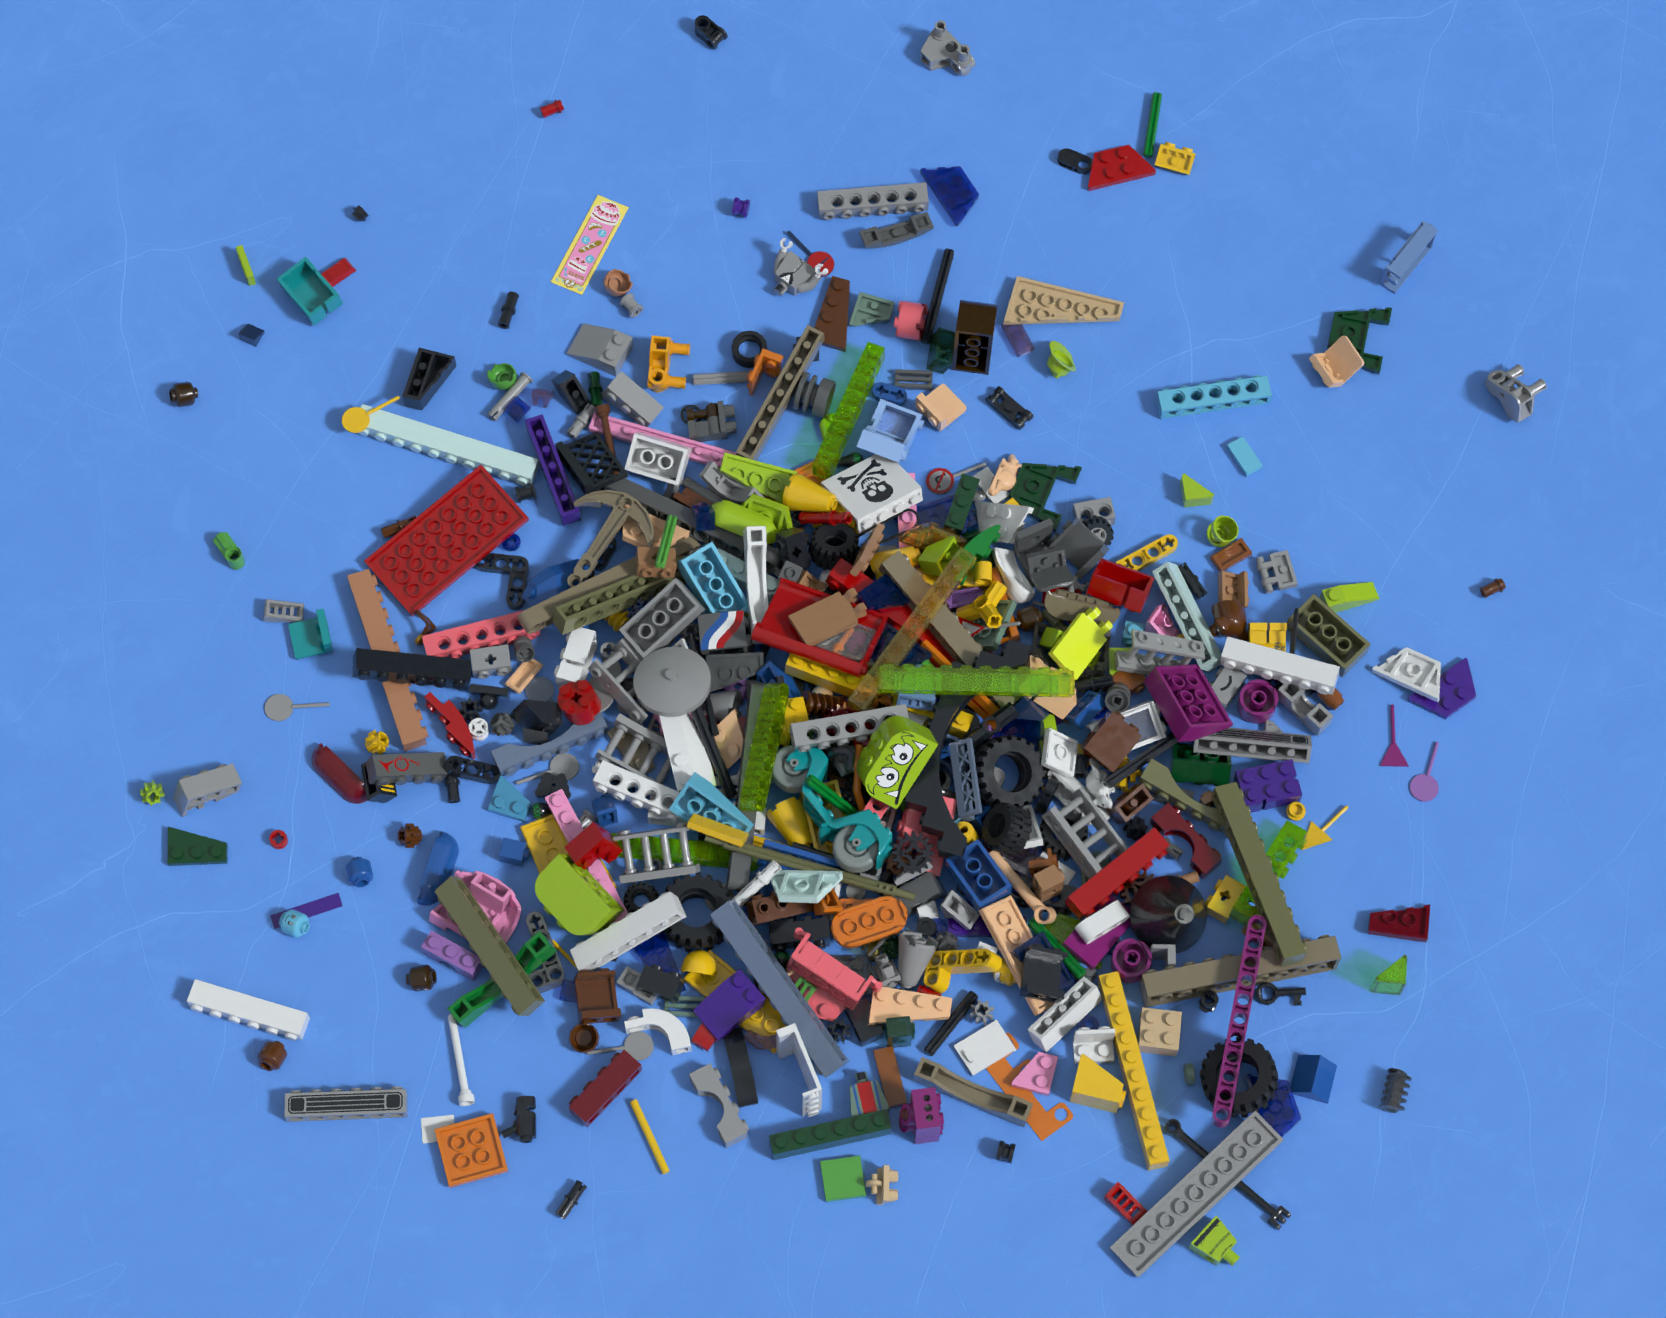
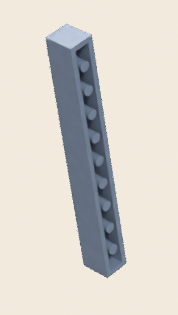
M736 900L727 901L711 913L713 924L718 929L720 928L724 934L725 941L735 949L737 958L747 966L746 970L749 975L754 977L759 983L758 987L761 992L766 993L770 999L771 1006L781 1014L782 1022L786 1026L796 1024L808 1056L816 1064L819 1074L824 1075L826 1078L848 1063L849 1060Z

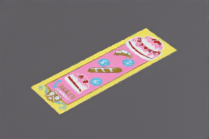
M597 195L551 282L582 295L629 207Z

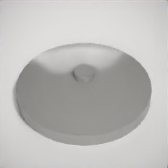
M683 647L661 648L647 655L637 666L633 678L634 691L640 704L651 713L664 717L682 716L694 711L708 697L711 689L710 670L705 660L690 649Z

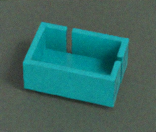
M306 256L277 278L281 289L313 326L327 317L326 312L332 313L343 304L339 294L321 273L316 270L315 266Z

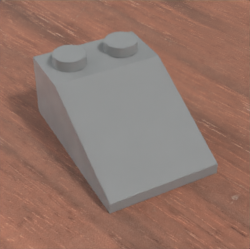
M583 323L567 355L616 377L633 348V339L631 336L615 329Z

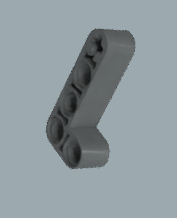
M536 911L529 913L526 917V923L531 938L540 931L554 946L542 914ZM534 920H536L539 925V929L537 931L535 924L533 923ZM557 952L552 955L554 956L553 960L545 961L541 964L542 969L534 971L528 976L532 982L536 979L542 981L539 986H535L539 993L557 988L565 981L564 971ZM555 972L561 974L558 979H552L550 976Z

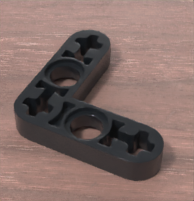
M489 553L483 558L485 563L480 565L481 561H479L475 568L481 572L509 574L506 597L507 605L511 610L521 609L524 605V599L521 596L526 589L529 572L527 559L522 556ZM491 559H493V567L490 565ZM499 560L507 562L503 568H498L496 563ZM510 561H512V564H513V565H512V569H509V568H510ZM519 563H523L521 569H518L517 567ZM520 579L523 581V585L521 587H514L512 585L513 581ZM514 592L518 593V601L516 602V604H513L511 601L514 600Z

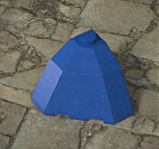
M580 559L547 567L530 580L521 597L531 606H534L569 589L567 579L569 575L574 573V568ZM588 565L583 567V570L589 569ZM579 581L573 582L574 586L579 584Z

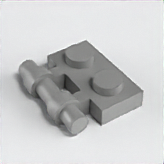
M1288 550L1269 554L1268 562H1264L1263 557L1256 558L1258 564L1256 568L1261 574V584L1265 588L1266 594L1274 592L1272 585L1277 584L1279 591L1298 586ZM1272 569L1274 577L1269 578L1267 570Z

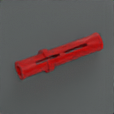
M831 510L830 512H801L799 520H804L800 521L801 524H850L852 522V515L850 512H837L836 510Z

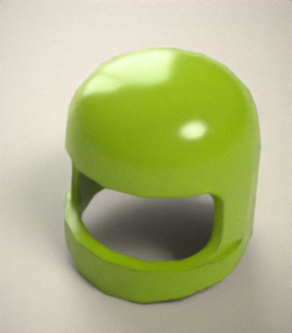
M1221 515L1208 526L1206 537L1211 545L1225 547L1237 537L1239 528L1234 519Z

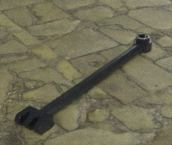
M1168 1120L1164 1128L1169 1136L1180 1138L1203 1159L1209 1154V1152L1184 1132L1178 1120ZM1169 1126H1174L1176 1131H1170ZM1242 1180L1236 1185L1238 1189L1271 1216L1267 1222L1275 1229L1279 1230L1281 1228L1276 1220L1282 1224L1286 1222V1219L1281 1214L1290 1218L1291 1213L1283 1206L1276 1210Z

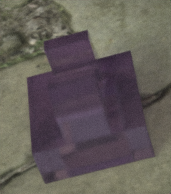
M533 388L531 394L533 406H537L538 400L542 398L544 402L543 408L548 407L553 398L554 391Z

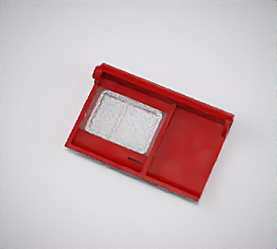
M781 577L779 586L762 621L757 622L753 629L751 639L848 675L861 678L868 671L869 665L867 664L886 626L888 615L867 608L865 610L867 615L857 619L858 625L814 646L804 644L788 620V616L831 595ZM850 603L853 608H855L858 605L855 603Z

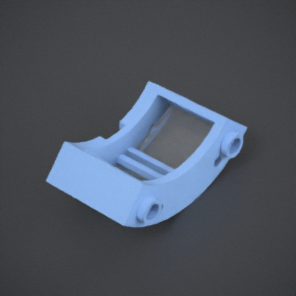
M880 399L871 419L873 425H868L863 429L856 447L898 463L905 461L917 431H921L924 426L925 420H923V415Z

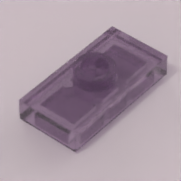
M1001 324V328L1017 357L1034 350V346L1022 324Z

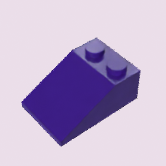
M739 969L705 998L693 1012L714 1038L719 1041L763 1008L766 998L745 973Z

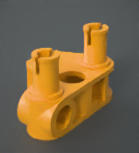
M651 336L647 389H651L656 393L663 392L669 387L685 389L686 377L670 376L669 368L671 355H690L689 343H674L671 337Z

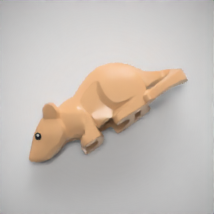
M1014 454L1008 457L1007 462L1006 459H1002L988 490L990 496H995L1000 491L1010 490L1015 485L1016 474H1018V468L1022 467V464L1019 463Z

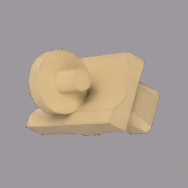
M883 1165L882 1168L877 1169V1174H871V1180L866 1181L865 1186L871 1188L872 1195H876V1205H883L887 1202L898 1200V1191L889 1189V1183H896L898 1181V1171L890 1169V1165Z

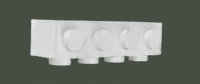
M1085 977L1080 979L1064 995L1063 1000L1055 1003L1028 1028L1032 1041L1045 1052L1049 1051L1102 1001L1098 987Z

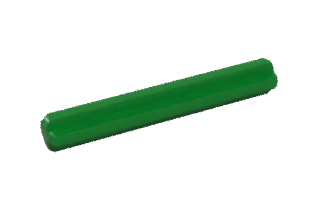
M1157 92L1152 94L1143 156L1149 158L1153 156L1162 94Z
M809 775L805 779V783L846 816L859 812L814 775Z
M1033 917L1028 922V926L1049 949L1059 948L1062 952L1068 953V957L1062 960V963L1076 978H1082L1085 975V969L1043 924L1038 923Z

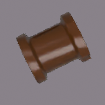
M881 692L873 703V709L891 707L894 701L893 696L890 693Z

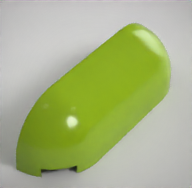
M727 500L712 504L706 513L711 523L740 536H743V530L748 526H766L767 544L776 542L775 534L779 533V531H777L772 523L773 520L768 516Z

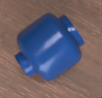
M355 857L346 865L350 884L356 887H365L373 879L369 860Z

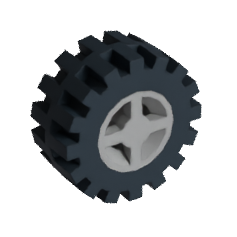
M1094 515L1093 518L1089 516L1087 521H1082L1106 546L1111 545L1114 532L1106 519L1101 516L1098 518Z

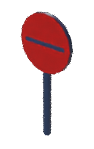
M791 231L787 232L810 256L807 261L810 266L815 269L817 264H823L820 271L822 272L825 268L828 269V273L820 277H825L833 271L834 260L831 255L822 251L812 254Z

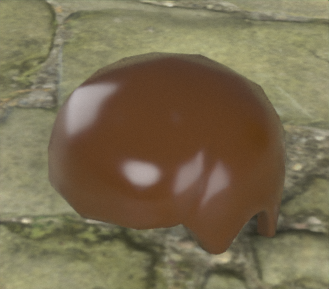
M588 1023L574 1026L569 1035L572 1048L580 1053L593 1051L598 1046L600 1039L597 1029Z

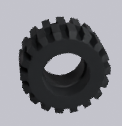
M823 523L822 526L816 527V530L811 535L810 557L813 563H816L818 567H823V570L828 569L832 571L842 558L853 566L858 554L859 542L858 534L855 533V530L849 528L850 526L847 524L830 525Z
M1005 802L997 803L994 807H991L985 815V820L982 822L981 837L984 840V845L991 850L1006 855L1019 853L1026 846V842L1029 841V836L1032 832V821L1028 811Z
M1072 810L1064 818L1072 826L1081 819V814L1079 812L1075 814L1074 810ZM1042 819L1039 828L1043 838V845L1040 846L1043 847L1042 851L1046 853L1047 848H1051L1052 854H1056L1058 861H1060V858L1068 861L1071 855L1062 843L1054 838L1052 830ZM1085 825L1076 832L1082 842L1088 837V825Z

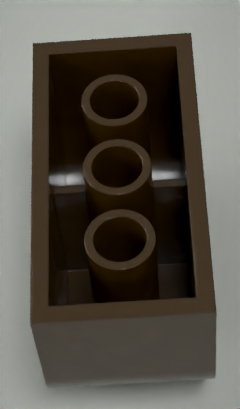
M960 300L952 370L989 374L997 313L996 304Z

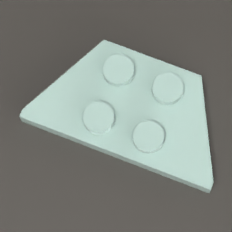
M780 870L770 879V882L779 902L818 903L843 879L842 871Z

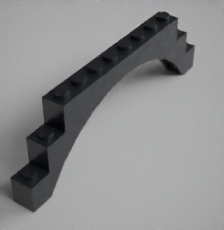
M1009 640L1007 646L1003 645L1001 656L981 650L979 657L975 656L973 666L952 661L951 667L946 669L944 678L947 679L945 685L941 684L938 694L941 697L939 702H935L933 707L934 717L929 719L927 728L931 731L938 746L903 799L905 800V808L922 812L919 824L922 825V832L939 837L936 844L939 857L961 863L967 847V838L951 817L942 794L939 770L944 741L955 719L975 696L1000 679L1026 670L1031 655L1030 645Z

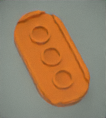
M882 896L843 909L832 920V937L843 947L856 948L895 935L906 924L908 917L907 909L903 902L892 896Z

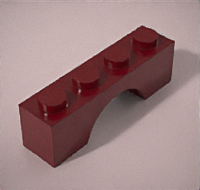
M1167 803L1151 817L1150 825L1153 828L1155 827L1163 837L1179 836L1190 844L1193 857L1189 866L1194 871L1196 870L1202 879L1220 865L1222 858L1218 850L1211 848L1207 844V839L1194 830V826L1189 820L1185 821L1178 808L1172 807Z

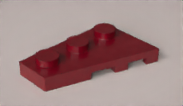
M1430 904L1420 908L1409 907L1406 910L1400 911L1388 910L1370 913L1368 934L1427 943Z

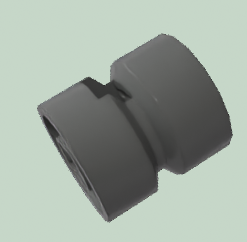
M1115 682L1114 685L1107 688L1105 704L1110 711L1121 713L1127 710L1131 697L1129 687L1122 682Z

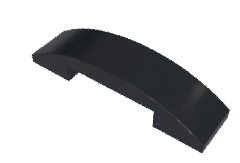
M741 1027L735 1028L724 1036L723 1039L738 1106L741 1108L759 1103Z

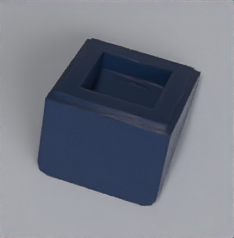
M248 323L239 332L238 336L240 340L256 347L265 331Z

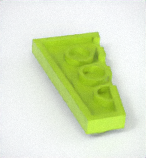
M725 452L719 471L745 486L755 487L763 496L783 504L785 486L790 485V477L797 473L794 470Z

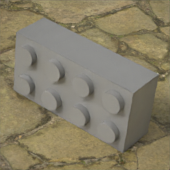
M675 578L623 625L619 631L638 653L645 658L650 653L665 647L698 617L705 608L687 587Z

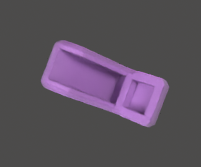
M945 584L938 588L937 595L946 602L950 612H956L957 608L972 604L977 597L983 595V589L980 587H969L950 590Z

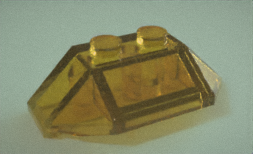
M925 522L904 532L898 538V541L919 548L922 551L927 546L950 536H955L960 550L968 544L962 535L957 534L952 529L942 528L934 522Z

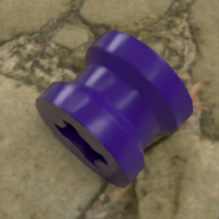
M735 197L732 215L736 216L739 214L747 218L750 200L746 199L743 201Z

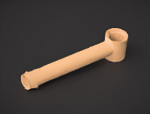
M992 850L989 855L1006 876L1012 887L1034 911L1035 920L1040 924L1053 923L1056 919L1055 910L1052 907L1045 906L1004 860L1000 852ZM1044 910H1047L1049 917L1044 921L1041 915Z

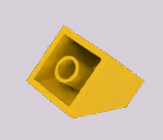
M1081 1054L1070 1098L1071 1103L1117 1113L1118 1107L1122 1108L1126 1091H1123L1124 1084L1089 1057Z

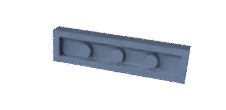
M966 738L949 743L958 815L959 818L969 822L975 820L974 815L982 813L973 741L971 738ZM967 763L970 764V770H969V771H968ZM972 800L975 801V808H976V809H974V810H973V802H972Z

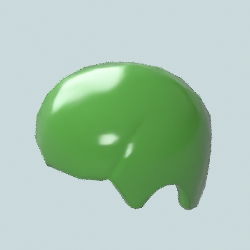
M494 364L493 369L487 371V378L494 388L506 390L515 383L517 373L511 364Z

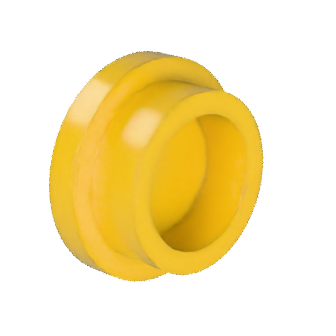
M1292 802L1286 808L1288 818L1293 821H1299L1305 816L1306 809L1300 802Z

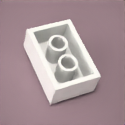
M636 432L633 436L625 470L679 486V483L682 484L692 447Z

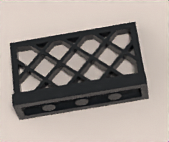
M594 432L566 445L562 441L555 444L560 461L585 495L628 477L627 472L598 432ZM595 439L597 440L596 444H588ZM574 448H580L578 452L571 451ZM585 449L592 450L591 453H584ZM597 450L605 451L603 455L596 454ZM580 458H588L586 462L579 461ZM592 459L600 460L598 464L591 463ZM604 461H612L611 465L603 464ZM588 468L595 469L594 472H586ZM600 469L607 470L606 474H601L598 472L600 471ZM612 471L620 472L619 474L611 475ZM595 478L603 479L602 481L594 484Z

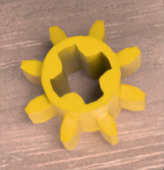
M373 730L365 738V747L372 754L377 752L380 755L386 751L385 748L389 747V739L384 732Z

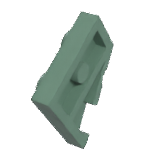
M859 292L849 327L890 321L895 302Z

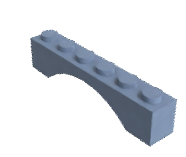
M602 713L596 714L595 719L589 724H573L564 734L550 742L534 746H518L508 743L492 750V758L498 767L500 775L512 776L522 768L528 769L534 763L547 761L557 753H566L576 745L582 746L590 739L603 737L607 733L608 728Z

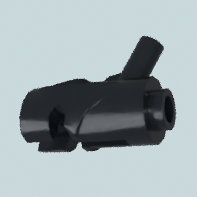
M520 1096L516 1098L514 1111L516 1120L513 1122L512 1127L501 1131L504 1139L516 1134V1138L520 1139L521 1143H531L532 1139L536 1138V1114L533 1112L536 1109V1099L534 1096Z

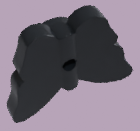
M549 772L544 773L540 779L541 782L535 790V796L539 798L546 797L560 789L564 791L567 799L571 797L568 781L563 773L557 776H552Z

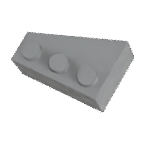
M622 371L601 394L603 399L634 419L637 424L648 427L664 408Z

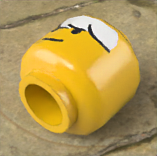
M1001 958L1002 965L1000 969L991 973H993V978L996 982L1012 986L1017 982L1004 958Z

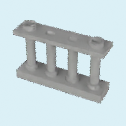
M1134 629L1131 631L1132 647L1129 651L1117 650L1114 653L1115 670L1147 676L1154 667L1188 665L1192 658L1205 659L1204 643L1201 641ZM1139 649L1149 650L1146 655L1137 654ZM1157 652L1166 653L1163 658L1154 657ZM1175 655L1184 656L1181 661L1172 660Z
M624 637L614 647L616 653L603 663H600L596 658L588 667V670L629 714L630 718L641 725L648 717L645 713L648 710L642 705L639 706L633 699L636 696L634 687L626 692L620 683L635 673L637 666L644 658ZM622 658L629 667L614 678L607 669Z
M619 713L613 724L617 729L605 751L598 749L595 757L598 758L597 760L600 763L604 760L662 785L671 769L665 739ZM627 732L633 735L634 740L622 761L611 755L622 735ZM645 742L650 745L651 749L637 771L628 764L640 743ZM661 751L667 755V760L656 780H653L645 774L657 752Z
M1081 786L1071 794V797L1074 799L1060 810L1054 806L1041 817L1086 877L1090 879L1102 870L1099 865L1113 853L1118 857L1128 848L1091 800L1089 794ZM1079 806L1085 816L1070 826L1064 816ZM1091 822L1097 832L1082 842L1076 832ZM1103 838L1109 847L1094 858L1087 848Z
M687 822L675 823L676 827L630 833V830L618 831L619 835L614 836L613 841L622 840L626 865L625 873L619 876L620 884L695 874L701 871L700 864H693L690 858L686 831L691 829L687 827ZM668 833H679L683 858L681 866H674V863L671 861ZM660 835L664 860L663 868L655 869V866H653L648 836ZM641 838L645 863L644 871H636V868H634L629 839Z

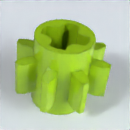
M154 780L148 783L144 782V789L139 790L142 802L147 801L150 803V806L157 802L161 803L160 797L165 796L162 784L159 783L157 785Z

